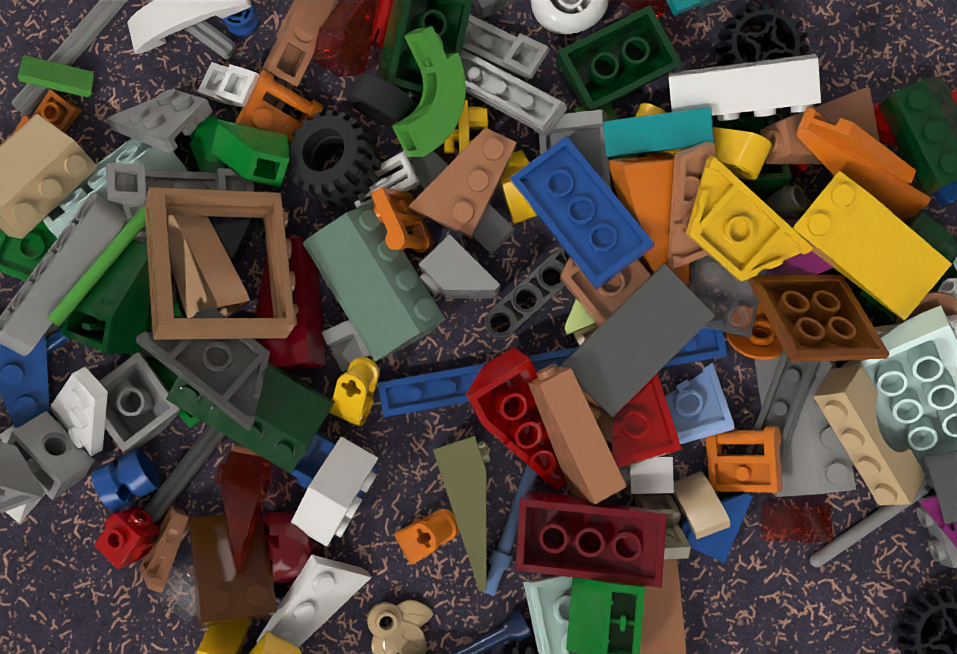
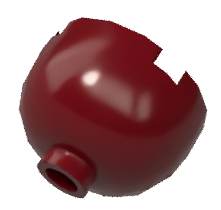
M264 513L265 516H263L262 521L273 583L280 584L296 580L310 556L319 553V542L291 523L295 513Z

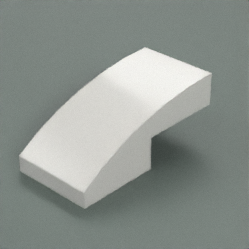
M211 62L197 92L213 101L246 107L260 75L231 64L229 67Z

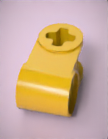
M363 356L352 360L348 371L337 380L332 397L335 403L329 411L330 414L359 427L365 423L373 405V395L380 373L378 366L373 360Z

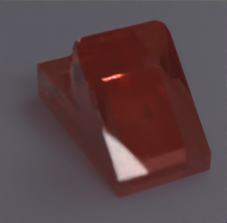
M761 505L762 541H800L804 543L833 541L832 505Z

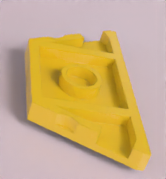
M708 157L686 235L733 277L741 282L758 275L763 269H772L784 264L783 261L800 253L804 255L813 249L804 238L716 157Z

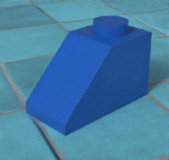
M736 493L721 499L720 502L730 519L731 527L696 539L686 516H684L680 528L691 548L725 563L752 496L745 493Z

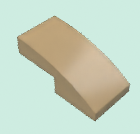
M702 471L674 481L673 495L682 514L686 516L696 539L731 527L730 519Z

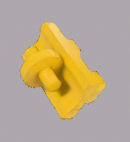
M465 100L463 111L458 121L459 129H454L444 142V153H454V143L459 142V153H461L473 141L469 140V130L488 129L487 108L468 107V100Z

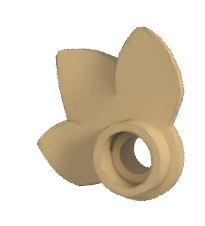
M410 599L398 605L390 602H382L375 605L367 617V625L373 634L371 642L373 654H425L427 642L420 627L433 616L431 609L419 601ZM383 617H391L392 621L388 626L383 627L379 624Z

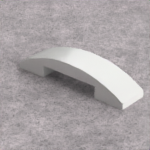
M153 0L137 11L127 22L134 52L139 54L166 43V36L216 15L224 19L252 7L251 1Z

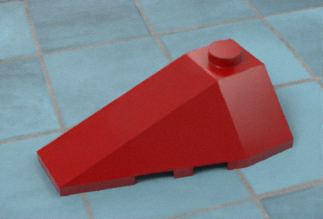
M512 347L483 365L467 391L466 396L480 423L549 485L558 490L567 483L528 384L538 378L537 372L530 358L515 347Z

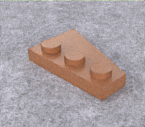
M484 128L408 206L409 210L472 239L515 151L517 142Z

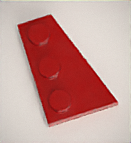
M658 373L613 416L612 456L618 468L678 452L682 449Z

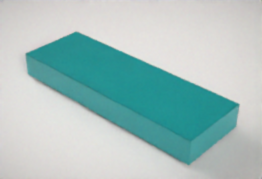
M711 107L603 121L606 157L608 158L690 148L706 141L715 145Z

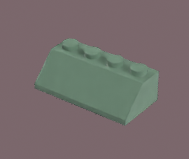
M371 202L343 214L307 238L303 245L372 358L377 362L425 337L446 319L404 251L392 250L386 245L385 237L388 231L384 223L377 218L373 209L375 204Z

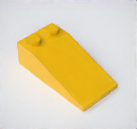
M841 171L834 176L793 227L813 247L812 252L903 321L908 318L952 265L874 196Z

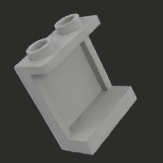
M603 110L563 114L548 136L534 130V132L539 134L540 155L567 136L613 192V180L609 168L611 157H606L603 121H609L606 112Z

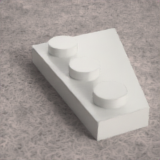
M83 367L72 373L51 404L50 410L68 430V435L77 448L82 447L91 457L103 450L108 392L86 367Z
M311 555L276 609L277 612L271 617L256 642L258 643L268 631L299 648L372 578L371 575L361 567Z

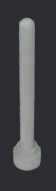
M925 477L911 504L882 506L813 553L809 559L810 564L814 567H821L934 490V488L931 489Z

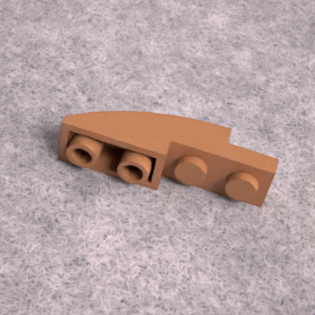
M294 0L275 36L277 40L260 73L265 70L274 76L275 81L290 90H293L294 86L298 87L322 36L335 0ZM268 92L265 93L262 99L282 111L285 105L284 101Z

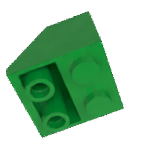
M572 577L566 650L578 654H640L645 586Z

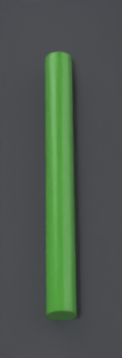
M143 205L47 317L58 327L61 326L146 225Z

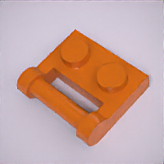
M263 70L259 74L260 77L246 107L242 108L235 123L287 135L288 141H293L294 136L292 133L295 128L300 130L303 126L302 121L306 118L312 120L314 119L313 114L322 113L323 105L315 100L309 101L275 81L273 75ZM268 92L303 112L300 121L263 101L265 93Z
M380 187L370 193L375 203L373 206L377 218L384 223L388 231L385 237L388 248L399 251L405 248H412L419 253H427L432 249L433 238L422 215L408 208L415 200L412 193L386 187ZM405 228L410 229L412 234H408Z
M766 426L764 430H731L706 437L709 483L714 491L766 493L783 491L780 428L777 426ZM726 444H764L765 455L722 454V446Z

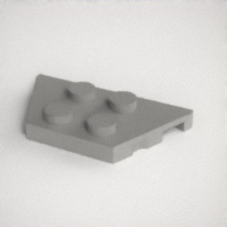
M170 89L160 93L156 98L106 118L113 131L171 153L178 147L174 138L181 131L184 135H190L197 128V125L204 121L213 111L207 99Z

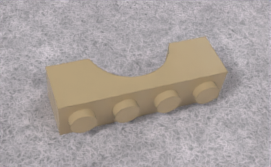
M862 365L830 369L814 394V399L878 505L911 504L926 474L910 448L892 450L884 441L876 416L878 392Z

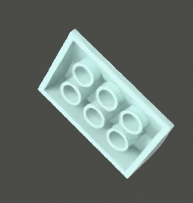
M941 305L905 320L884 335L881 340L890 353L887 359L850 360L842 366H863L878 392L876 416L884 441L892 450L910 448L922 469L923 457L957 450V336Z

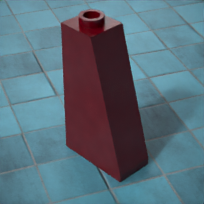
M286 235V238L291 240L292 247L288 263L289 271H293L295 274V289L292 292L293 304H297L299 309L296 314L297 325L294 326L287 338L254 339L270 352L268 362L286 373L326 366L324 338L321 333L323 332L318 268L303 245L305 240L301 235ZM267 255L255 318H274Z

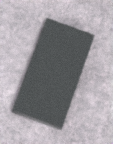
M662 264L560 366L572 368L579 385L613 417L715 315L666 264Z

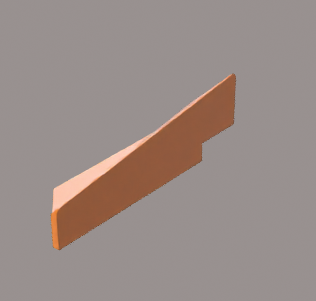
M806 108L796 135L834 176L841 171L883 205H887L891 212L896 211L903 222L929 205L931 198L908 184L912 183L916 173L913 167L854 122L840 118L838 123H831L815 111L816 109Z

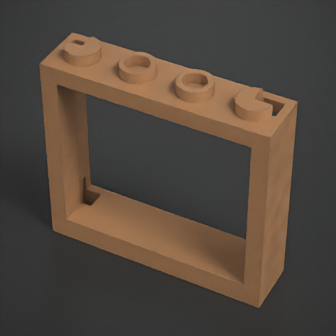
M149 187L144 209L153 340L287 338L294 326L297 325L296 314L299 309L297 304H293L292 292L295 289V274L293 271H289L288 260L291 257L292 247L291 240L285 236L288 212H285L284 208H282L281 193ZM166 215L263 218L274 318H174Z

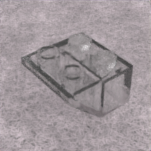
M710 255L690 262L689 284H686V286L715 315L704 327L750 338L759 301L748 279L742 282L737 280ZM767 269L761 270L758 275H766Z

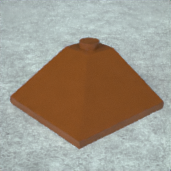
M756 275L748 279L790 362L887 359L890 355L843 275Z

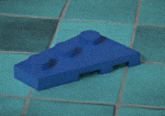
M45 334L26 356H22L0 344V395L15 428L24 425L45 411L50 414Z

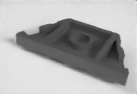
M210 307L197 312L191 318L227 317L214 307ZM147 331L136 337L137 344L247 431L252 428L270 352L253 338L153 340V332L148 333Z

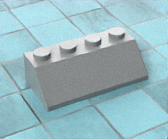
M780 357L767 360L754 359L761 408ZM820 361L781 465L783 491L774 493L775 497L856 490L852 460L813 397L829 370L837 368L836 361Z

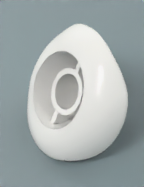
M531 0V6L537 21L545 29L556 34H573L594 26L605 14L608 0Z

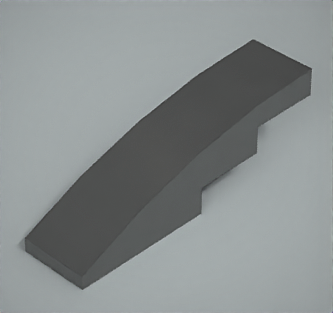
M401 148L394 156L403 152V148ZM434 151L424 157H410V162L416 170L415 174L421 182L418 187L422 191L448 166ZM403 165L398 166L400 170L404 168ZM488 204L472 239L492 255L515 232V229Z

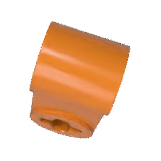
M439 509L423 519L415 520L393 535L408 562L412 565L436 551L440 545L454 539L459 533V528L452 512L447 509Z

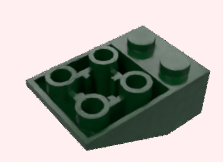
M136 239L131 241L63 322L62 336L103 353H142V347L136 343V337L146 332L151 302L147 243Z

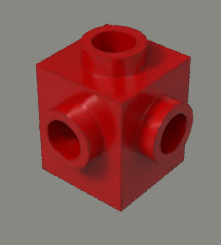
M137 506L124 511L118 510L106 519L104 523L105 529L94 546L117 569H120L147 556L154 548L153 540L161 529L152 521L148 513L140 510Z

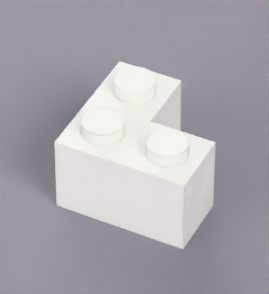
M340 437L308 486L291 523L298 526L309 537L325 546L329 545L334 534L341 538L362 501L361 498L357 497L359 491L362 490L367 493L377 476L372 469L378 457Z

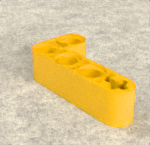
M642 103L635 117L666 112L652 104ZM713 127L717 159L736 177L749 180L757 179L771 149V142L763 136L752 132ZM688 148L650 152L644 154L646 156L675 154Z

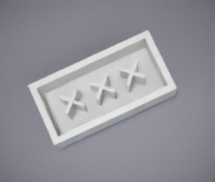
M816 54L674 72L669 76L672 112L711 107L712 116L717 115L718 121L738 119L740 112L754 111V117L776 114V108L790 107L791 112H804L806 108H813V104L821 103L819 63Z

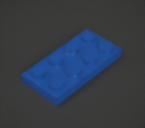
M567 136L510 177L514 187L596 290L654 248V242Z

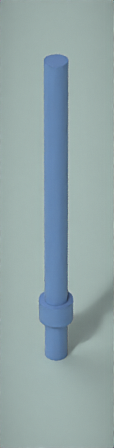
M526 465L497 549L492 550L488 561L491 566L486 577L487 589L483 590V592L493 596L496 594L504 569L508 570L513 557L510 555L518 532L520 498L528 491L533 490L538 476L528 465Z

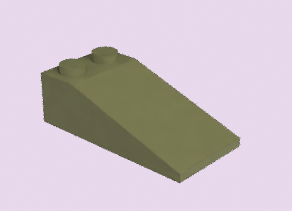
M473 436L434 449L433 452L480 592L487 589L486 467L484 463L491 460L485 442L477 443L476 437Z

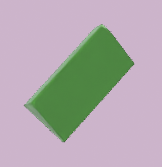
M23 56L18 80L27 84L88 97L91 95L94 75L93 72Z

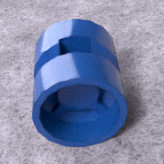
M136 448L118 459V465L111 462L91 474L92 483L97 495L112 512L133 502L134 495L142 497L160 487V480L152 463L140 448Z

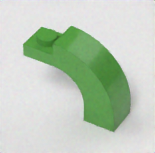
M432 26L415 29L404 35L423 78V93L418 106L410 115L392 125L407 157H424L442 145L457 126L465 102V74L459 53L445 54L443 42Z

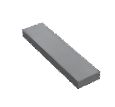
M462 49L460 59L465 74L466 93L548 136L567 110L565 103Z

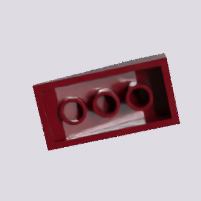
M528 491L520 498L516 571L662 588L667 513L603 501L594 504L580 497L564 494Z

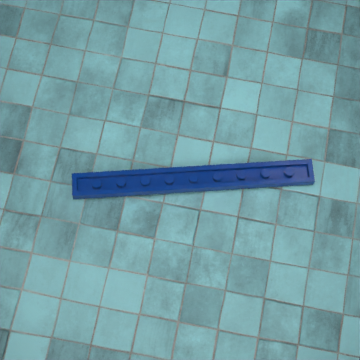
M721 321L706 324L664 367L728 356ZM578 347L527 357L530 358L536 372L553 364L561 367L560 365ZM484 364L379 382L378 388L383 417L469 403L466 393Z

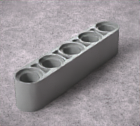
M95 193L85 200L0 315V344L22 356L28 355L53 323L47 317L124 226L127 218L125 212Z

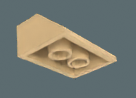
M35 114L0 145V228L9 237H25L98 168L75 140L39 114Z

